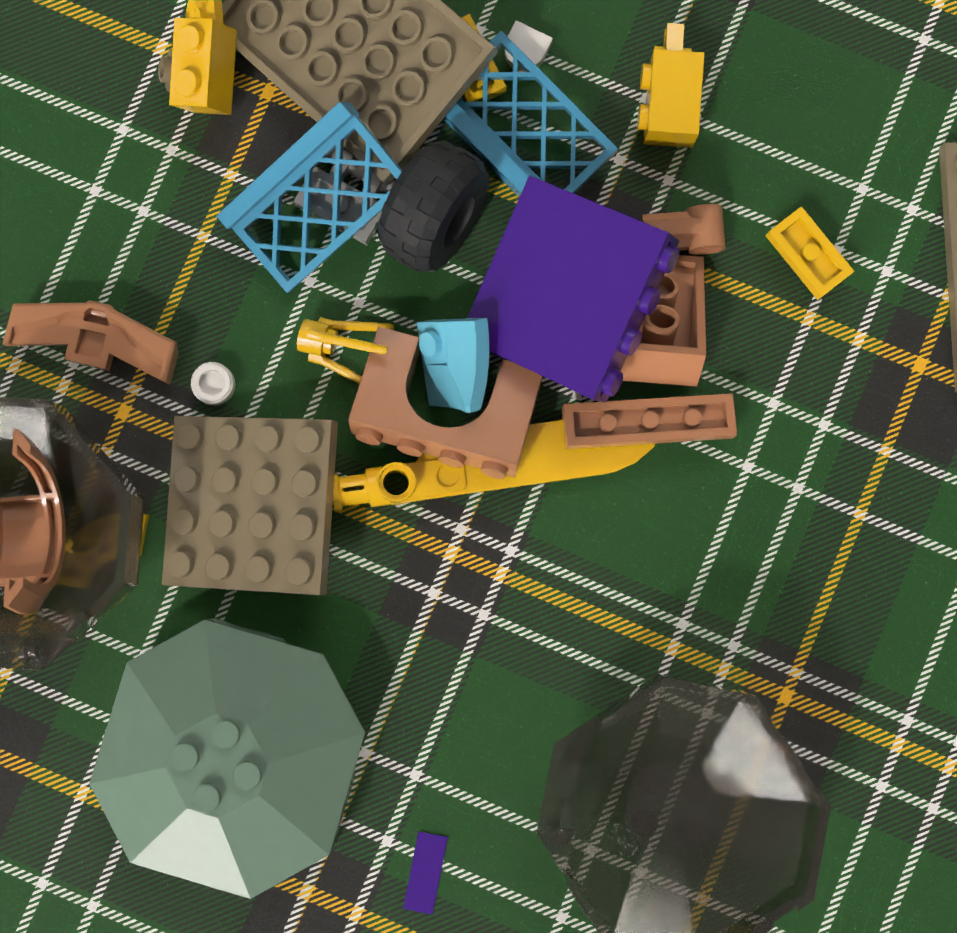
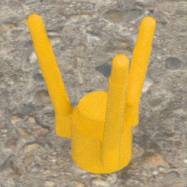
M322 317L318 321L304 319L298 333L297 350L309 354L308 362L323 365L339 375L360 384L362 376L329 359L325 354L333 355L336 345L379 354H386L388 348L367 341L339 336L337 330L377 332L378 326L394 330V325L378 322L336 321Z

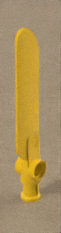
M563 420L530 424L515 478L506 476L504 479L492 478L484 475L480 468L465 464L461 468L451 467L441 463L439 457L422 453V456L416 462H392L385 466L366 468L365 474L339 477L335 473L334 509L335 512L342 511L344 506L369 503L371 507L401 505L408 502L609 474L635 464L653 449L655 444L566 449ZM394 473L404 475L409 483L407 490L399 495H392L384 488L386 478ZM364 488V489H362V490H355V491L344 492V491H346V490H353V489Z

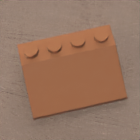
M679 255L672 271L665 273L658 288L660 290V299L655 310L650 315L646 314L639 331L642 332V337L637 350L632 356H627L620 371L623 373L622 381L695 387L698 385L706 358L704 257Z

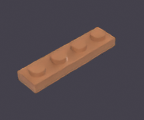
M733 393L607 401L606 403L564 404L562 407L566 449L732 439L737 436Z

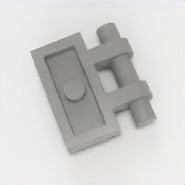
M336 148L326 157L335 158ZM346 148L343 150V159L357 160ZM330 163L333 167L329 174L316 166L313 168L312 187L334 189L335 163ZM342 164L341 190L359 191L343 181L350 174L364 182L365 166ZM371 173L370 192L386 194L391 190L396 181L392 180L387 185L374 173ZM299 191L293 202L296 207L302 210L304 192ZM312 192L311 215L316 218L332 219L333 194ZM341 195L339 220L356 221L361 217L363 197ZM370 198V208L377 202L376 198ZM382 211L352 238L368 246L378 228ZM339 226V231L344 232L349 226Z

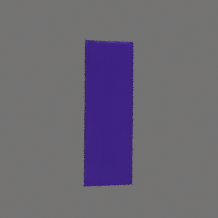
M418 831L403 909L433 915L448 837Z

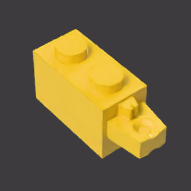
M188 0L185 18H174L169 105L193 113L231 115L237 30L223 24L222 0Z
M667 23L663 46H654L649 64H642L640 89L647 90L646 104L639 105L637 130H644L643 144L693 148L699 135L704 52H692L690 48H683L684 24Z

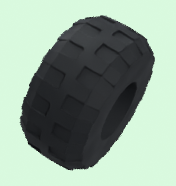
M449 141L430 142L424 148L419 149L402 169L383 205L382 214L378 222V237L384 251L398 262L417 272L438 271L440 267H444L469 236L485 204L487 191L490 186V176L484 166V162L472 153Z

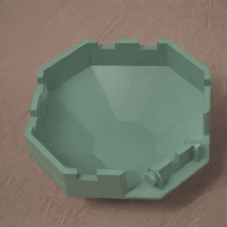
M217 618L206 619L126 663L89 784L130 863L251 899L330 855L336 843L345 806L356 775L354 770L365 736V730L324 654L287 644L284 638L236 626Z

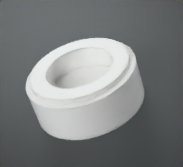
M208 362L200 365L194 371L191 378V388L194 395L205 404L213 406L224 404L234 394L235 378L232 372L224 365L217 362Z

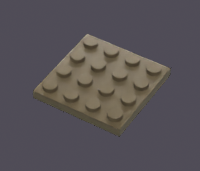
M174 416L162 585L327 595L338 422L321 419Z

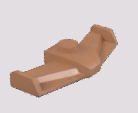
M92 300L84 303H13L2 343L5 346L68 345L65 360L110 371L113 357L115 356L169 385L171 384L178 359L176 341L116 311L109 304Z

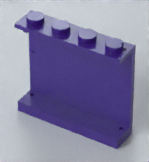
M529 175L467 318H487L489 351L592 400L606 403L609 396L612 397L616 394L622 383L623 373L620 371L627 356H632L640 344L642 332L639 330L646 314H652L659 302L660 290L658 288L664 274L670 273L678 260L679 248L677 246L679 240L664 230Z

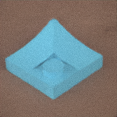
M487 318L433 319L417 322L419 348L422 355L429 406L455 408L466 413L480 410L485 394L489 367V330Z

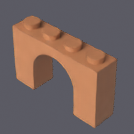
M378 326L373 343L386 346L388 352L386 354L369 353L348 418L351 434L356 435L355 437L359 441L369 445H380L383 442L397 446L400 452L410 456L419 457L424 453L439 457L441 463L451 467L461 468L465 464L480 468L484 475L492 478L504 479L506 476L515 478L541 387L542 376L514 362L502 359L490 402L484 412L478 418L463 426L450 428L436 426L419 417L412 409L407 398L420 356L419 337Z

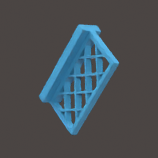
M501 30L489 43L497 50L502 46L513 57V72H489L488 64L475 80L483 81V102H465L460 98L443 120L518 197H520L529 175L545 182L546 169H570V184L564 190L575 194L618 152V148ZM518 63L527 72H518ZM489 80H513L512 102H488ZM518 80H536L542 86V102H518ZM547 92L556 102H547ZM473 110H483L482 119ZM488 110H512V131L494 132L488 126ZM517 110H542L541 131H517ZM547 110H565L571 116V131H546ZM576 122L585 131H576ZM502 139H512L511 148ZM517 139H541V161H522L516 155ZM546 139H571V161H546ZM576 139H594L604 149L594 161H575ZM531 169H541L540 178ZM575 169H585L575 178Z
M339 102L216 216L227 229L232 228L286 293L291 292L382 211L390 191L386 194L370 192L372 167L387 168L396 179L401 174V167L359 118L361 115L350 102ZM354 130L366 142L365 161L343 159L344 140ZM336 148L335 158H327L326 156ZM373 152L382 162L372 161ZM319 162L335 163L334 189L312 187L313 168ZM342 164L365 166L363 191L341 190ZM305 176L304 186H296L295 184ZM289 190L304 192L303 216L282 215V196ZM312 192L333 194L332 219L310 217ZM341 195L363 197L362 216L356 221L339 220ZM370 198H380V200L377 201L370 208ZM272 205H274V214L265 213ZM258 218L273 219V244L258 242L247 228ZM281 220L303 222L301 246L280 244ZM310 223L332 225L331 243L325 249L309 247ZM339 226H349L339 235ZM265 249H272V257ZM280 250L301 252L300 271L291 279L279 267ZM309 253L318 254L308 263Z

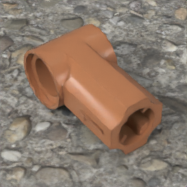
M702 204L689 207L685 212L643 214L640 218V221L664 230L679 240L677 246L679 251L688 250L690 254L706 255L718 253L726 249L723 209L721 205Z

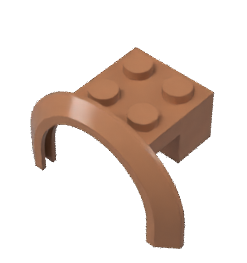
M14 429L12 455L29 469L36 481L40 494L0 498V587H5V608L17 614H31L41 607L59 578L65 553V514L60 488L52 467L34 442L19 429Z

